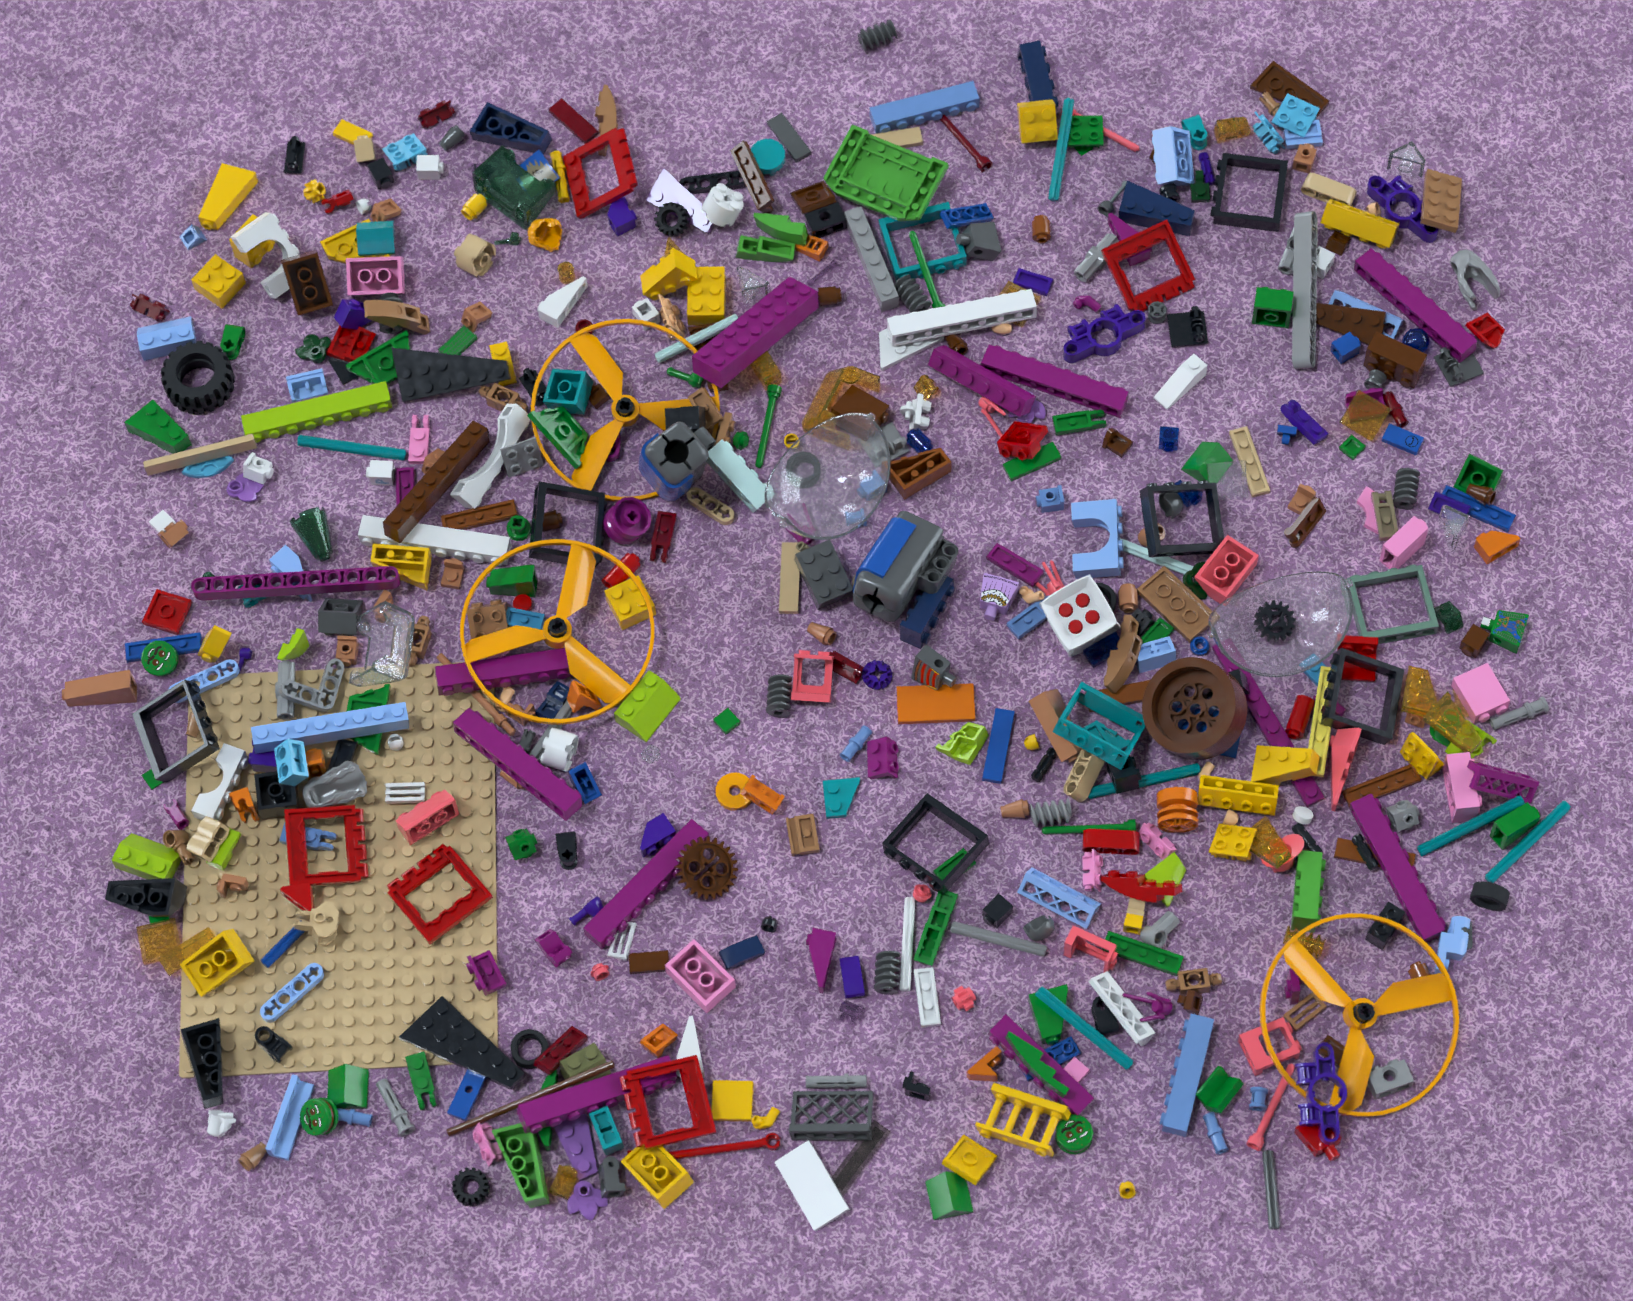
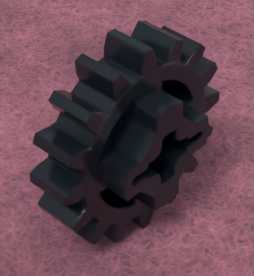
M1272 600L1271 605L1265 602L1264 608L1261 606L1258 608V612L1254 615L1256 620L1253 624L1258 625L1255 631L1262 632L1261 638L1267 636L1268 642L1271 638H1274L1275 643H1277L1279 638L1284 641L1286 635L1290 637L1292 634L1291 630L1295 629V625L1292 623H1295L1296 618L1291 617L1294 611H1288L1289 605L1283 607L1282 601L1277 605L1275 600ZM1279 617L1278 622H1275V624L1273 623L1271 625L1272 621Z

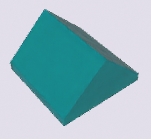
M394 221L357 223L358 256L395 254Z

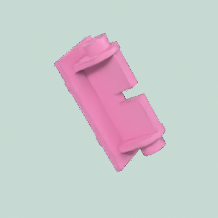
M1149 822L1147 824L1143 823L1139 830L1141 840L1162 860L1177 850L1175 844L1166 836L1162 839L1160 838L1163 833L1154 824Z
M1092 849V853L1085 852L1084 856H1082L1083 871L1090 870V873L1083 874V888L1087 892L1093 891V888L1101 892V885L1104 883L1101 881V876H1103L1101 874L1103 858L1095 849Z
M479 1122L473 1130V1139L478 1143L482 1159L487 1162L489 1167L494 1160L499 1162L504 1157L498 1143H491V1141L496 1140L491 1131L493 1130L492 1126L488 1125V1123L481 1125Z

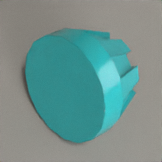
M762 139L752 145L751 151L763 176H773L777 171H780L785 163L783 145L773 139Z

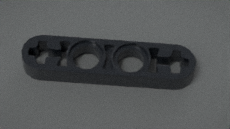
M739 170L689 176L679 181L684 188L686 183L689 185L687 190L692 195L709 193L713 187L717 186L720 179H726L728 182L725 186L731 190L746 187L744 180L739 182V177H742ZM708 181L710 184L708 187H701L700 183Z

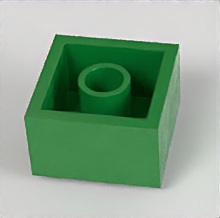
M1257 287L1252 324L1289 329L1294 292L1286 289L1276 290L1269 287Z

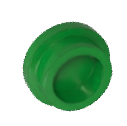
M737 432L733 437V445L739 450L747 447L749 443L747 432Z

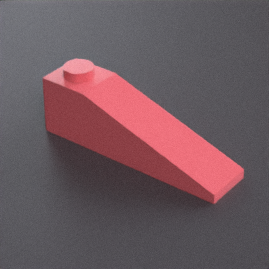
M1361 728L1337 729L1336 735H1331L1329 746L1331 747L1332 811H1336L1359 743Z

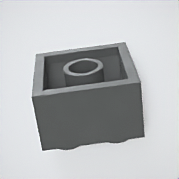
M325 598L318 610V633H324L325 635H356L360 628L363 600Z

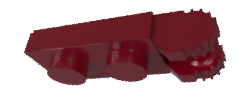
M658 511L651 541L650 561H655L657 548L663 549L661 562L666 563L668 550H670L677 513Z

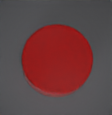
M520 594L514 598L513 607L530 611L532 609L531 598L528 595Z

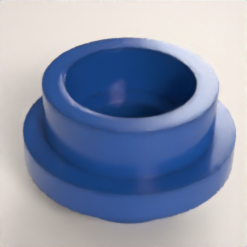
M1196 637L1191 641L1190 649L1195 655H1204L1209 650V642L1204 637ZM1200 644L1203 648L1198 649L1196 646Z

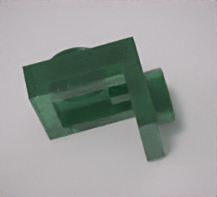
M1450 601L1434 608L1436 617L1443 623L1447 634L1463 627L1461 612Z

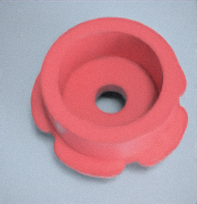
M917 884L914 887L913 897L918 902L924 903L932 897L930 888L927 885Z
M598 963L592 967L590 974L596 981H600L609 976L608 965Z

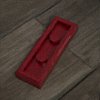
M562 98L549 108V113L584 144L598 135V130Z
M571 1026L534 1061V1066L550 1076L560 1066V1061L569 1057L587 1041L588 1036Z

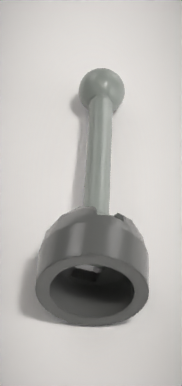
M1127 181L1122 182L1121 188L1110 201L1105 200L1097 207L1099 213L1108 217L1109 213H1112V203L1124 190Z

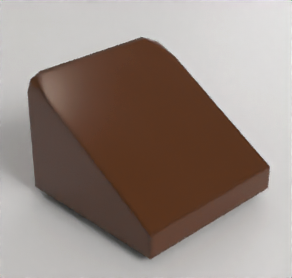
M1334 231L1329 237L1325 249L1342 256L1351 238Z

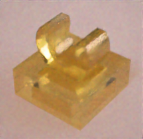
M922 375L913 387L917 394H923L924 400H929L939 389L933 385L934 380L930 379L928 375Z

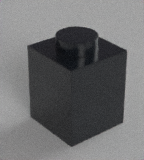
M384 158L367 165L369 174L378 190L386 189L394 183L392 172Z
M999 893L982 909L984 922L996 928L1013 913V905Z

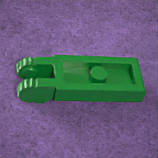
M1085 410L1052 416L1055 435L1106 427L1107 423L1105 420L1091 421V419L1102 418L1105 415L1104 410Z
M425 1051L406 1056L405 1059L420 1111L425 1109L422 1094L429 1093L430 1104L432 1107L437 1106L434 1094L435 1088Z

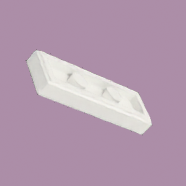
M933 967L914 969L921 1028L940 1026L941 1020Z

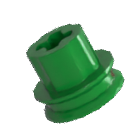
M521 515L512 516L506 526L508 536L515 541H523L531 533L529 521Z

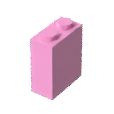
M1413 516L1383 544L1380 562L1388 569H1398L1425 544L1428 532L1427 524L1422 519Z
M1488 663L1453 678L1451 686L1473 724L1477 722L1483 723L1490 719L1491 716L1495 714L1501 715L1508 710L1510 699Z

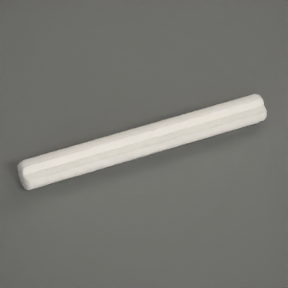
M906 897L904 902L900 991L906 992L910 991L915 916L914 897Z

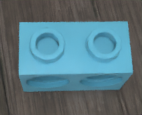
M286 739L274 748L279 784L296 786L309 777L304 741Z

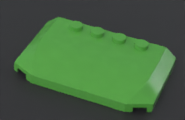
M852 124L823 179L839 197L898 221L921 220L949 164L934 157L930 159L873 136L867 130Z

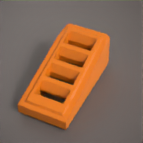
M808 235L805 246L795 244L796 251L819 262L829 248L827 241Z

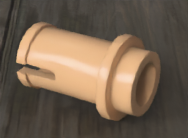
M510 687L503 688L499 700L507 704L511 701L515 690ZM495 704L497 710L505 712V710Z

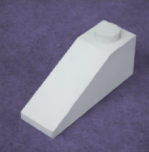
M583 276L547 296L545 301H542L538 306L539 318L558 328L588 287L586 277Z
M1193 354L1180 365L1154 396V399L1168 410L1206 376L1207 364Z
M689 1016L677 1059L697 1055L702 1076L705 1078L694 1018ZM677 1071V1077L680 1076L681 1078L680 1071Z

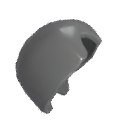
M1178 493L1159 494L1158 503L1165 512V516H1172L1171 519L1177 517L1183 510L1181 496Z
M1042 915L1027 923L1023 930L1031 940L1042 941L1048 938L1054 931L1053 919L1050 916L1047 919Z

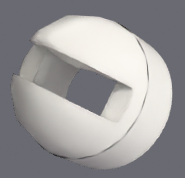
M367 199L356 201L357 209L362 215L371 209V205L367 204L369 202Z
M398 734L390 735L388 738L389 748L394 751L400 750L404 745L403 738Z

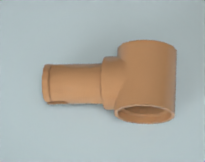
M167 830L163 834L164 845L168 848H173L181 857L184 865H189L195 860L193 854L186 850L189 835L185 830Z

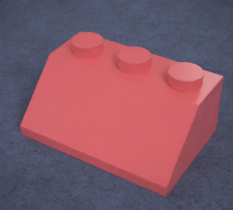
M1227 535L1194 578L1210 598L1225 606L1256 567L1259 555Z
M444 789L441 792L434 793L429 800L418 803L410 812L401 814L395 821L409 845H412L458 816L459 811L454 797Z

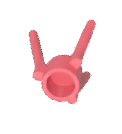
M982 396L978 402V405L982 408L981 412L987 417L1001 438L1003 434L989 412L993 413L996 410L1003 416L1006 413L998 407V404Z
M1052 560L1050 564L1056 579L1046 563L1042 562L1051 581L1047 584V589L1039 582L1035 584L1046 596H1050L1065 587Z

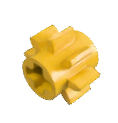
M314 179L304 184L306 188H304L303 194L307 200H312L313 203H316L325 198L323 195L326 189L322 182H317Z

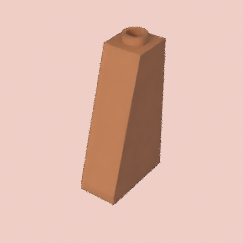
M130 670L65 682V689H62V700H65L68 707L137 702V684Z
M1059 690L1044 691L1029 700L1060 761H1069L1071 763L1077 760L1082 748L1052 732L1066 708Z

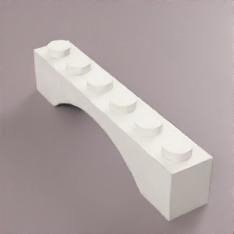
M506 404L498 417L497 439L489 459L477 472L460 479L451 492L450 496L465 508L475 509L480 505L483 495L490 489L491 482L500 473L501 466L504 463L500 449L518 443L519 437L528 428L530 421L527 416L528 413L519 405Z

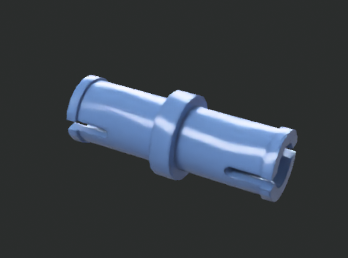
M863 725L858 733L849 739V744L840 753V757L846 762H850L855 753L863 748V743L872 734V731Z
M337 1108L339 1121L347 1122L348 1125L354 1123L367 1127L371 1126L372 1114L356 1112L355 1109Z
M1215 1113L1205 1114L1203 1120L1208 1130V1138L1212 1140L1215 1148V1153L1223 1154L1227 1152L1228 1147L1223 1138L1224 1132L1219 1127Z

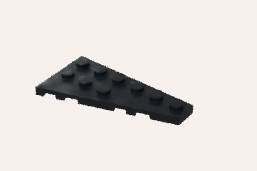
M443 996L399 1036V1039L404 1042H409L417 1048L433 1053L439 1058L480 1074L510 1090L525 1077V1073Z

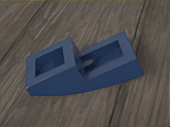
M556 681L547 692L546 699L536 710V716L554 719L567 700L570 687Z
M757 935L719 951V955L727 970L741 966L747 960L763 956L765 953Z

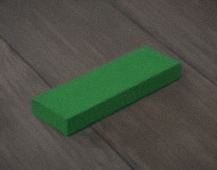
M1054 442L1042 446L1033 459L1020 460L1017 457L1003 463L1002 467L1012 482L1061 460V455Z

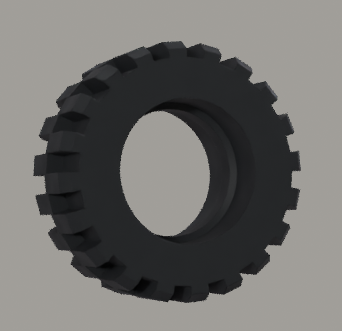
M196 341L193 344L192 342H187L185 346L182 347L180 345L176 347L177 350L175 352L171 351L168 354L169 359L166 358L164 360V367L161 368V381L168 399L179 410L183 412L187 410L189 414H195V412L205 414V411L209 410L212 412L217 406L220 408L224 405L223 401H227L230 398V392L234 390L235 376L228 356L225 352H222L220 347H214L213 343L206 342V344H203L202 341ZM208 368L214 371L211 380L203 386L187 387L182 384L185 375L194 369Z

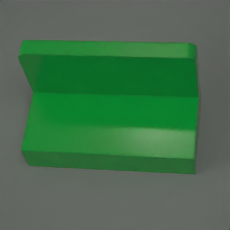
M1217 1066L1197 1091L1196 1096L1207 1111L1221 1114L1244 1083L1240 1078L1228 1076L1222 1066Z

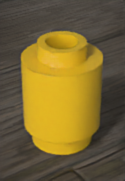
M473 194L462 206L461 213L470 221L476 219L487 207V199L482 194Z

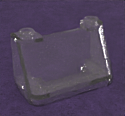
M384 601L358 616V631L368 638L364 669L355 668L351 671L350 684L364 687L399 682L407 677L415 626L414 616L409 611Z

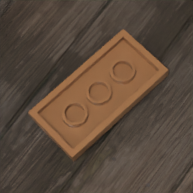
M1431 169L1426 170L1421 224L1456 233L1459 223L1462 178Z
M1165 566L1137 588V593L1189 643L1218 618L1208 606Z

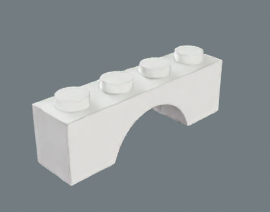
M223 744L216 758L219 768L223 771V780L212 792L199 794L191 810L195 818L202 820L208 816L217 821L222 819L224 807L231 800L229 793L233 791L234 786L239 784L240 774L248 765V757L245 750Z

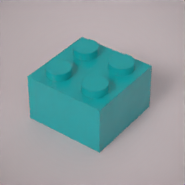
M552 369L543 403L547 408L555 409L556 407L563 406L571 414L584 415L594 381L586 371Z

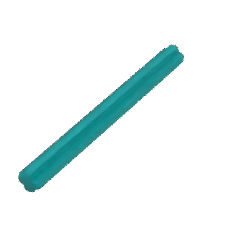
M1071 98L1064 99L1048 195V199L1051 201H1058L1075 102Z
M299 435L297 439L298 446L397 460H405L407 455L405 449L305 435Z
M1195 763L1142 775L1141 780H1139V788L1199 775L1201 772L1200 765ZM1112 782L1093 786L1088 797L1089 799L1114 794L1116 791Z
M1519 795L1418 845L1417 851L1421 856H1424L1503 817L1525 804V802Z
M1562 801L1485 875L1486 881L1494 883L1570 810L1571 806L1566 801Z
M1041 986L1036 991V997L1123 1068L1129 1069L1132 1066L1133 1059L1046 988Z

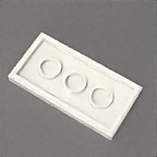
M809 1140L775 1161L814 1231L819 1230L850 1210Z

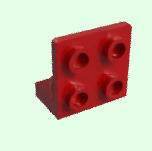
M1339 635L1337 651L1340 648H1344L1376 659L1378 637ZM1344 662L1341 680L1375 682L1376 672Z

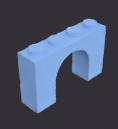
M1117 499L1071 503L1074 527L1098 526L1110 533L1107 544L1099 551L1072 554L1075 579L1088 576L1089 574L1092 578L1121 576V568H1124L1123 557H1120V551H1123V540H1120V534H1123V525L1119 523V517L1123 516L1122 506L1118 505Z

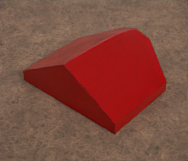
M1488 312L1465 325L1482 343L1493 349L1500 345L1505 331Z

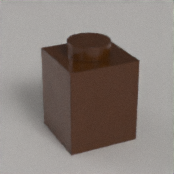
M1473 624L1462 639L1459 649L1466 656L1476 658L1487 643L1490 633Z

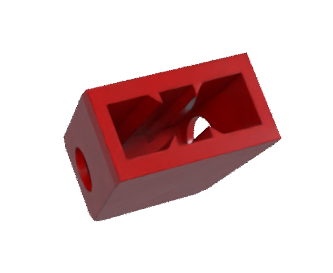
M1296 1126L1294 1133L1315 1157L1325 1153L1331 1162L1340 1156L1335 1146L1340 1144L1341 1136L1333 1144L1326 1145L1319 1138L1318 1126ZM1327 1129L1324 1132L1328 1139H1333L1335 1136L1332 1130Z

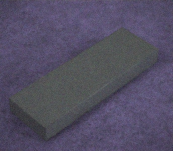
M782 113L767 121L768 127L796 163L811 155V150Z

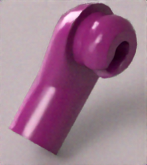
M1089 295L1078 296L1073 302L1075 308L1080 309L1082 306H1088L1095 313L1101 307Z

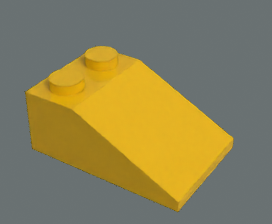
M229 929L222 931L179 965L200 997H203L242 972L255 961L235 930Z
M644 1146L636 1147L620 1161L663 1209L668 1207L694 1183L689 1173L663 1146L645 1150Z

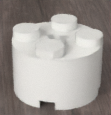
M718 183L717 186L710 190L701 210L702 212L705 211L707 214L706 218L710 222L722 227L726 224L732 226L744 206L743 195L740 192L727 188L722 183Z
M552 727L549 737H545L542 748H545V751L541 755L540 764L567 772L572 764L570 760L577 751L579 741L577 735Z

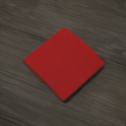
M339 325L326 355L351 362L368 352L376 333L360 326L356 330L343 328Z

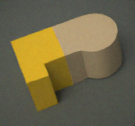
M1130 897L1123 932L1140 935L1146 901Z

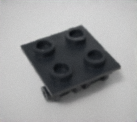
M1198 306L1191 307L1190 312L1167 314L1171 347L1208 344L1204 311H1201Z

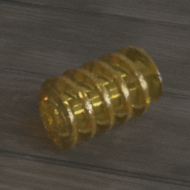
M1287 926L1283 940L1284 945L1298 933V928L1290 932V926ZM1305 932L1297 939L1311 955L1315 953L1316 960L1321 957L1326 938L1321 941L1320 934L1314 939L1313 932L1308 937Z

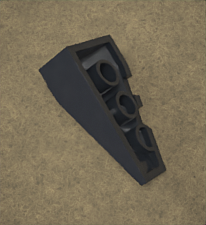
M176 878L108 881L105 900L152 917H167L173 915L184 905L187 886Z

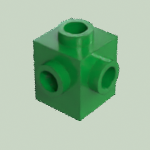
M527 828L518 829L513 834L505 837L514 860L528 858L537 852L534 846L538 844L533 833L530 834Z

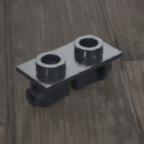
M292 136L290 141L287 142L284 173L302 174L306 142H300L297 136Z
M526 368L523 370L524 374L519 380L532 399L538 374L535 370ZM542 380L536 395V406L543 404L547 389Z

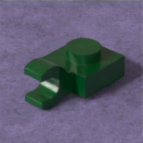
M1195 170V184H1190L1191 203L1210 202L1209 183H1203V170Z

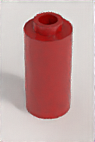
M626 553L620 560L632 573L641 566L639 557L634 553ZM615 565L601 581L609 589L628 580L630 577L620 567Z
M1305 695L1296 696L1285 729L1289 738L1297 740L1304 737L1315 704L1312 698Z

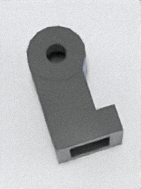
M612 1156L606 1157L598 1169L601 1198L622 1197L626 1191L625 1183H619V1161Z

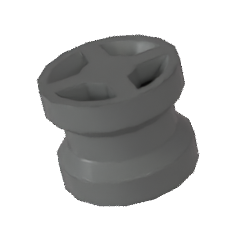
M1157 301L1149 305L1148 320L1151 323L1161 324L1165 321L1167 312L1165 304Z
M1371 370L1369 378L1365 380L1364 385L1367 389L1383 388L1382 384L1386 383L1387 376L1379 370Z

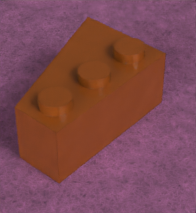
M942 448L918 453V455L912 457L905 456L891 462L889 460L884 461L883 468L888 479L905 500L950 473L951 460Z

